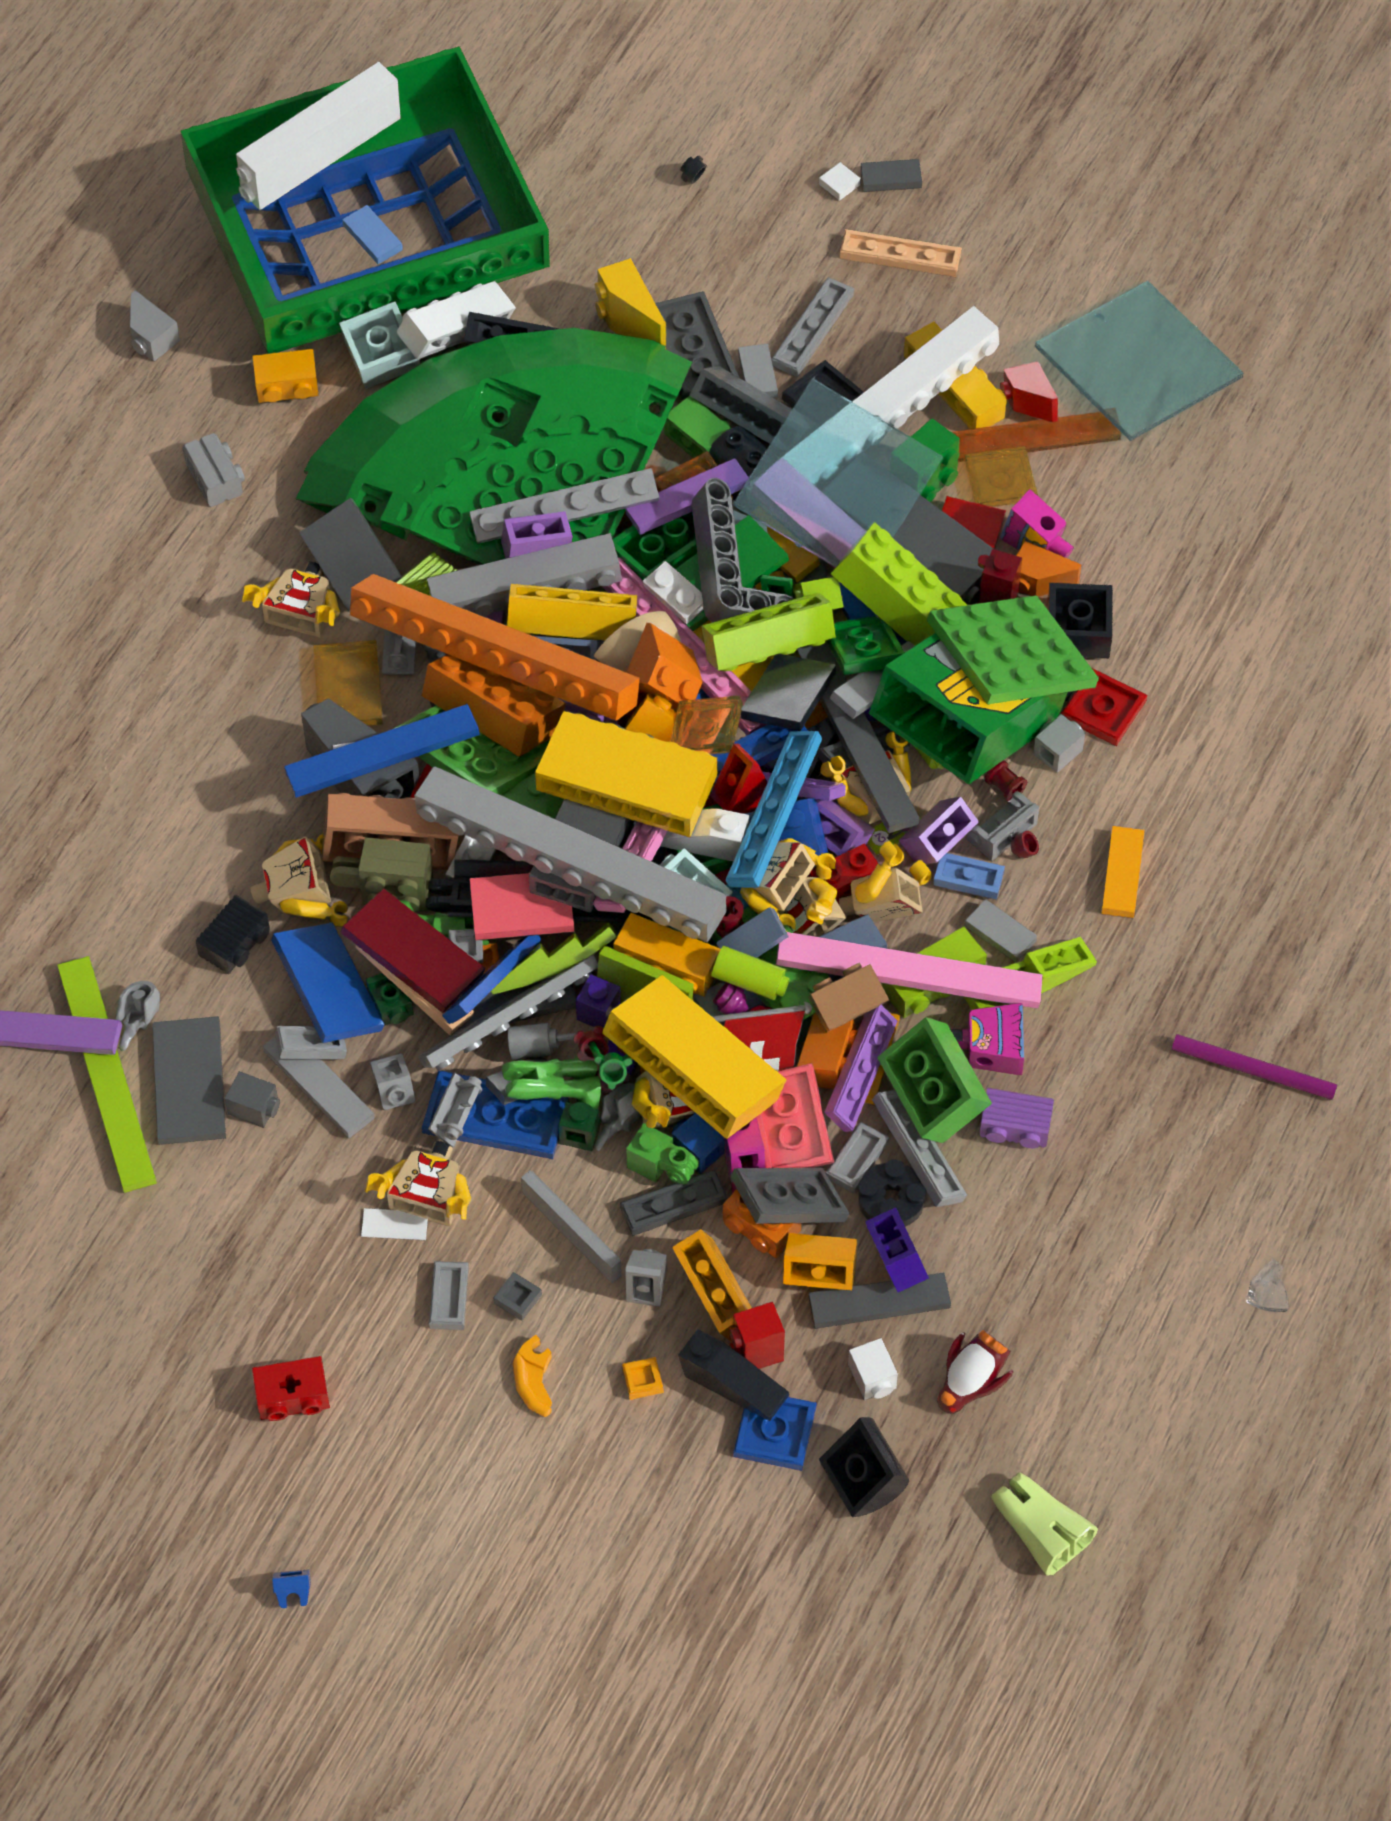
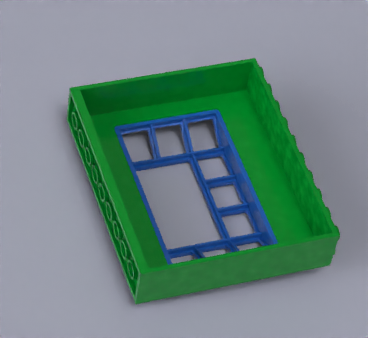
M460 46L386 68L398 79L400 119L261 209L262 211H277L285 230L252 228L245 209H259L252 202H246L240 194L239 187L241 186L236 170L238 168L236 154L351 79L181 130L186 170L267 354L278 353L341 333L339 323L395 301L402 314L412 308L417 309L427 306L434 300H445L456 292L463 293L469 291L477 284L485 285L493 281L500 283L550 267L549 229ZM450 144L460 166L428 187L419 166ZM410 171L419 191L384 201L375 181ZM463 177H466L475 199L444 220L434 198ZM366 184L375 203L369 207L377 216L421 202L426 204L444 242L443 246L320 284L301 240L344 227L343 219L357 211L340 215L331 194ZM322 198L331 218L296 229L287 208ZM481 209L491 231L454 242L449 231ZM259 241L291 243L300 263L268 262ZM273 274L306 276L311 287L282 295Z

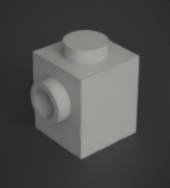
M1061 714L1053 722L1048 721L1040 729L1039 734L1035 738L1034 755L1058 773L1083 751L1085 732L1078 723L1068 720Z

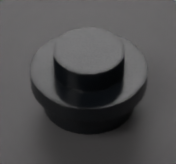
M701 156L689 157L683 163L680 169L683 172L681 175L683 181H689L693 184L702 176L707 165L703 163Z

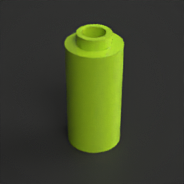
M724 945L717 956L711 977L771 1000H775L777 995L784 996L790 980L789 977L785 976L786 969Z

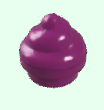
M726 982L713 999V1003L718 1006L717 1010L724 1015L748 1011L744 989Z

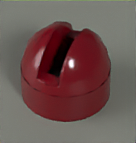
M1024 831L1012 838L1010 844L1011 852L1019 858H1029L1038 853V840L1032 832Z

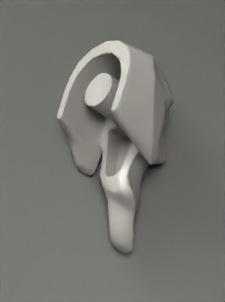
M138 981L132 983L119 997L116 1020L121 1022L126 1017L123 1023L124 1032L119 1043L121 1051L127 1049L139 1028L146 1030L155 1013L159 1011L160 992L152 982Z
M634 1083L623 1084L602 1098L603 1109L600 1119L604 1126L595 1143L597 1151L601 1150L605 1142L618 1131L624 1130L629 1132L633 1123L641 1116L632 1107Z

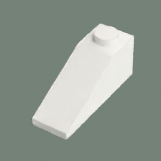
M703 809L690 838L668 831L660 846L681 851L685 848L690 853L734 861L749 826V815L722 809Z

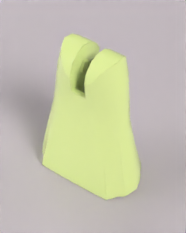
M1019 1472L1009 1480L1010 1487L1018 1498L1005 1486L1000 1487L994 1492L991 1498L1001 1514L1022 1539L1046 1576L1054 1575L1092 1542L1098 1528L1056 1500L1032 1479Z

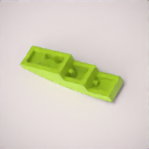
M608 922L584 942L574 932L550 953L540 943L491 992L492 994L509 991L556 975L590 957L617 938V931Z
M1077 937L1028 952L1023 961L1001 968L1042 974V994L1094 967L1097 960L1083 939ZM963 996L971 1010L1010 1005Z

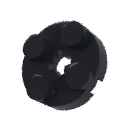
M897 1159L889 1160L887 1163H881L872 1167L863 1175L858 1185L859 1208L867 1220L896 1207L906 1227L916 1221L922 1214L926 1200V1189L914 1169L904 1165L902 1161ZM886 1191H898L899 1200L895 1201L893 1198L886 1200L884 1198Z

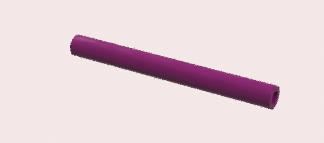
M1176 1034L1172 1046L1174 1051L1333 1100L1338 1085Z

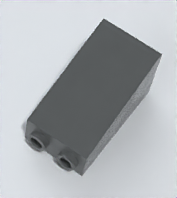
M329 698L321 703L311 705L306 711L301 713L306 749L312 757L333 750V745L357 742L379 734ZM414 758L335 784L334 786L340 793H348L355 796L380 795L384 798L397 799L410 797L419 780L418 763Z

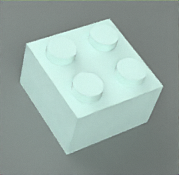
M396 301L339 323L345 344L365 389L404 375L420 365L419 359H416L396 333L403 321Z

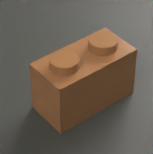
M859 962L842 971L843 978L832 982L831 978H827L812 986L815 992L810 994L808 998L826 1033L885 1004L889 1000L871 964L862 967Z

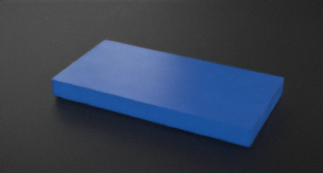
M333 922L273 934L271 941L322 1043L382 1031L385 1024Z
M438 1070L422 1125L423 1134L436 1136L428 1128L453 1075L451 1072ZM458 1074L464 1080H468L471 1077ZM478 1078L482 1082L480 1085L482 1092L477 1094L462 1128L464 1132L457 1140L553 1159L559 1139V1122L565 1103H569V1097H561L559 1100L551 1098L519 1099L503 1105L487 1088L486 1079Z

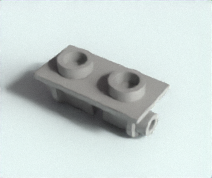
M385 629L382 675H414L416 641Z
M453 1073L428 1130L452 1148L455 1146L458 1137L462 1136L464 1132L462 1128L477 1094L482 1092V1087L480 1086L482 1082L480 1079L471 1076L468 1080H464L456 1073Z

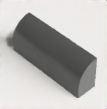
M720 366L704 368L689 395L786 454L820 427L818 424Z

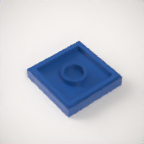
M788 1397L771 1421L744 1408L733 1457L802 1471L817 1403Z

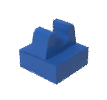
M310 1569L273 1574V1592L276 1593L281 1608H287V1596L290 1593L299 1595L301 1606L307 1605L311 1585Z

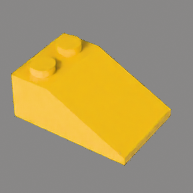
M631 258L597 269L598 282L594 286L598 296V302H595V307L599 318L605 319L609 328L618 335L650 339L666 346V322Z

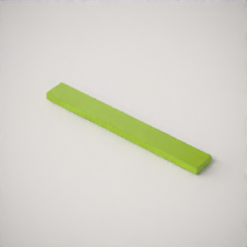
M86 956L58 964V970L72 1016L108 1019L90 957ZM116 1049L115 1055L83 1052L124 1193L157 1184L118 1050Z

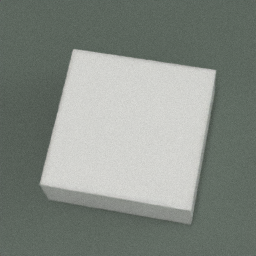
M841 162L819 177V185L839 201L859 187L861 178Z

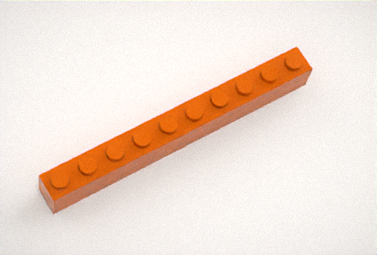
M375 574L370 575L351 587L350 616L615 721L637 706L640 679L637 676Z

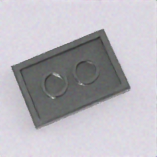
M349 498L299 532L348 611H350L351 587L370 575L375 574L393 582L402 577L352 498Z
M734 1168L731 1175L733 1183L756 1224L846 1222L849 1212L823 1168Z

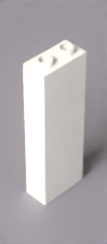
M377 62L236 154L238 163L236 170L240 179L241 187H239V191L243 199L248 203L252 202L259 210L263 209L399 120L398 79L380 62Z

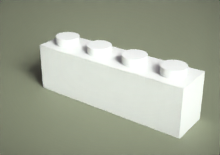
M495 281L485 285L477 284L471 290L463 293L456 292L445 300H434L426 307L418 310L416 308L410 309L403 315V321L396 333L416 359H420L464 342L469 311L509 319L516 307Z

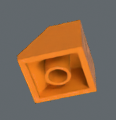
M646 623L626 673L640 678L638 691L647 695V693H650L654 697L656 694H659L672 704V709L691 711L703 682L694 651L652 623Z

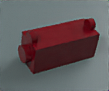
M992 549L990 556H979L978 566L984 570L982 572L980 598L975 604L1018 598L1022 557Z

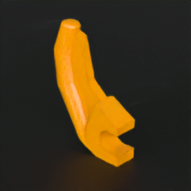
M534 1335L521 1346L513 1360L516 1391L528 1409L543 1417H547L552 1411V1401L542 1380L552 1355L548 1348L541 1354L533 1352L535 1348L540 1346V1338Z

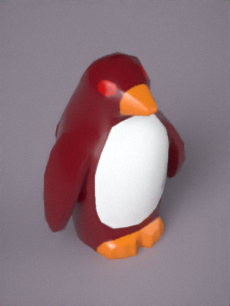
M984 1330L961 1349L966 1334L962 1332L953 1341L948 1351L946 1379L937 1398L939 1408L948 1414H954L960 1411L966 1404L998 1391L1014 1373L1013 1370H1010L997 1378L1011 1351Z

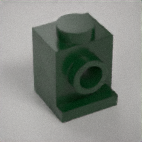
M383 973L366 979L367 991L385 1024L384 1026L391 1023L399 1024L409 1016L414 1015L412 1000Z
M566 1102L559 1122L560 1144L593 1151L601 1125L599 1109H595L582 1102L574 1104ZM571 1131L585 1134V1137L572 1135L570 1133Z

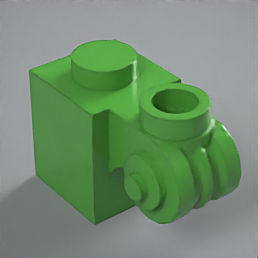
M645 1123L642 1124L626 1149L627 1168L655 1183L662 1173L667 1171L666 1173L672 1182L685 1185L689 1182L694 1174V1170L700 1164L698 1159L686 1148L674 1145L672 1137L654 1128H648Z

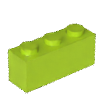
M964 926L917 953L986 965L987 954ZM882 983L886 995L903 1018L913 1013L919 1014L923 1012L930 1003L940 997L947 998L952 995Z

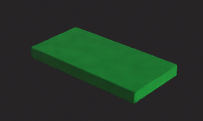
M750 515L735 525L742 587L753 588L761 582L760 578L762 575L769 576L788 562L789 557ZM695 554L675 570L702 592L698 555ZM704 610L686 624L692 631H695L708 621Z

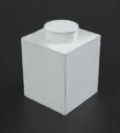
M882 1338L849 1350L848 1366L864 1400L871 1397L876 1399L883 1398L889 1395L893 1389H896L898 1373Z

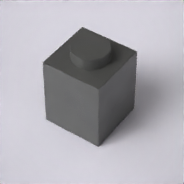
M240 1071L224 1098L228 1115L263 1128L270 1117H275L280 1106V1099H278L275 1084Z

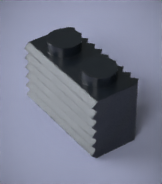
M234 895L232 900L213 919L212 923H209L204 932H201L200 937H197L198 955L227 974H230L236 966L241 967L245 964L250 954L249 951L256 943L261 944L267 938L270 931L267 913L241 897Z

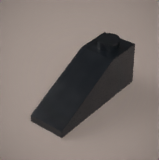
M469 311L464 342L473 345L500 335L557 330L559 328Z
M699 1329L696 1330L678 1354L686 1378L768 1421H771L790 1395L788 1390L726 1343Z

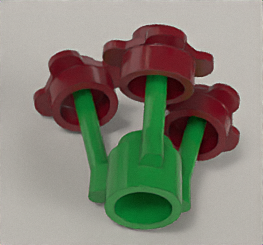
M595 1026L590 1031L576 1032L573 1040L578 1045V1059L581 1061H595L599 1065V1070L596 1071L595 1077L600 1078L602 1094L605 1096L610 1091L630 1082V1076L627 1073L626 1067L632 1064V1058L618 1046V1050L625 1056L622 1057L618 1053H608L609 1046L604 1039L605 1035L602 1033L604 1028L602 1026Z

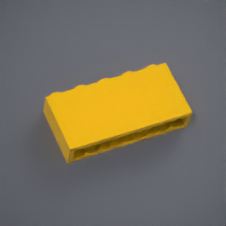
M563 711L536 769V790L690 838L717 777V757L711 756L704 751H694L681 747L675 742L661 741L649 737L642 732L635 733L625 730L612 723L592 720L583 714Z
M663 975L610 1012L602 1032L726 1139L777 1102L786 1083V1079L777 1070L773 1069L754 1053L752 1049L747 1047Z

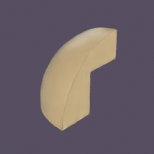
M654 611L640 615L617 629L599 647L594 657L603 664L627 672L646 623H652L680 642L681 640L670 616L665 611Z

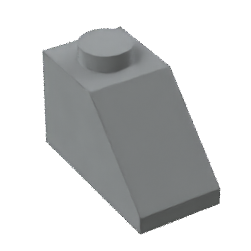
M136 290L132 292L130 308L131 344L140 355L145 354L152 361H156L180 341L177 322Z
M653 1249L632 1251L625 1271L627 1302L661 1307L667 1274L666 1254H661Z

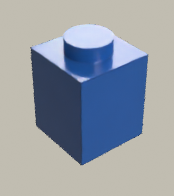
M694 1113L689 1119L684 1118L680 1120L672 1130L673 1144L686 1148L698 1159L700 1164L696 1171L699 1174H702L724 1154V1137L697 1113Z

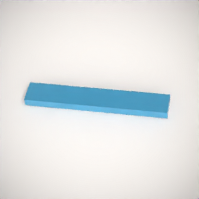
M818 731L789 732L726 877L729 887L759 888L821 743L822 737Z

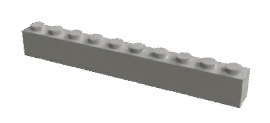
M435 766L414 795L416 812L424 820L444 825L453 833L471 837L482 846L498 849L514 860H523L534 865L543 873H552L563 878L572 886L586 888L601 899H610L622 904L631 912H640L649 916L660 925H669L676 928L689 938H698L708 943L726 913V894Z

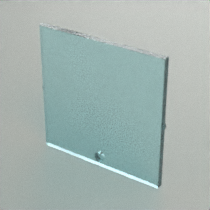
M1149 281L1138 285L1035 343V348L1129 441L1243 378L1244 374Z
M812 378L735 499L733 506L793 541L797 547L806 549L836 567L851 546L874 522L882 529L888 531L891 537L894 538L941 463L943 456L881 420L879 415L871 414Z

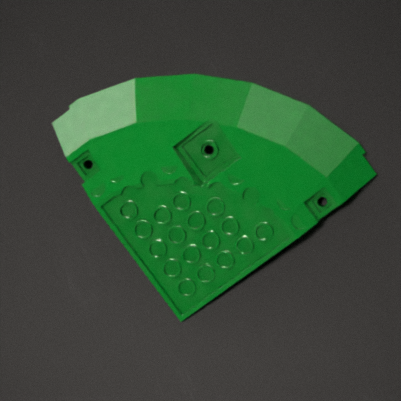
M580 328L500 335L431 358L365 398L310 457L304 470L307 476L296 500L324 513H329L349 498H352L369 524L405 541L411 533L478 565L506 559L501 539L477 544L469 512L644 470L692 361L666 350V346L654 340ZM657 405L660 412L657 414L651 413L649 406ZM495 412L502 413L504 416L503 421L495 422L492 419V414ZM367 503H372L375 505L376 510L370 513L365 510L364 506ZM625 509L569 522L573 536L572 542L611 533L613 539Z

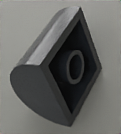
M737 426L727 430L713 442L709 452L703 458L702 469L707 471L735 458L750 478V482H752L780 459L748 430ZM745 488L731 494L733 500L740 507L748 504Z
M870 1417L859 1418L819 1458L821 1465L852 1518L870 1514L889 1504L905 1490L909 1483V1478L876 1422Z

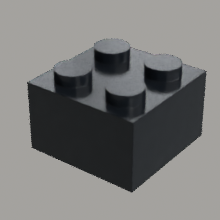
M1049 583L1047 610L1084 658L1109 659L1112 644L1113 585Z

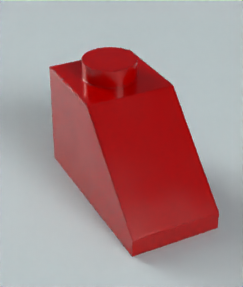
M1038 361L1004 369V382L1000 383V389L1005 394L1013 411L1052 423L1058 421V397Z
M738 743L733 744L710 796L723 810L743 814L756 810L768 782L759 764Z

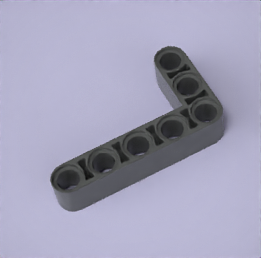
M719 478L708 479L692 499L705 616L709 621L716 622L794 600L791 596L742 587L731 491L723 480Z

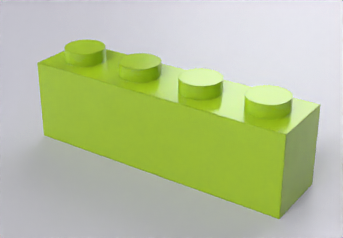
M820 593L702 625L707 661L718 671H732L738 665L748 662H763L767 657L779 653L783 655L791 654L797 648L807 645L819 646L824 644L825 640L836 637L831 602Z

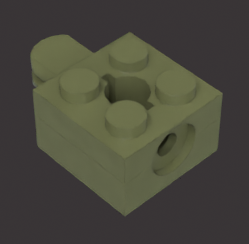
M365 837L361 858L342 856L334 858L330 881L336 886L360 888L363 905L371 901L384 888L398 900L409 901L414 912L428 911L426 900L431 895L428 885L429 881L434 879L430 844Z

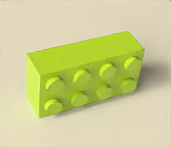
M875 522L851 546L831 572V575L894 631L915 646L935 633L927 622L930 611L967 605L956 592H953L941 582L934 572L923 566L910 551L904 549L891 537L888 531L882 529Z

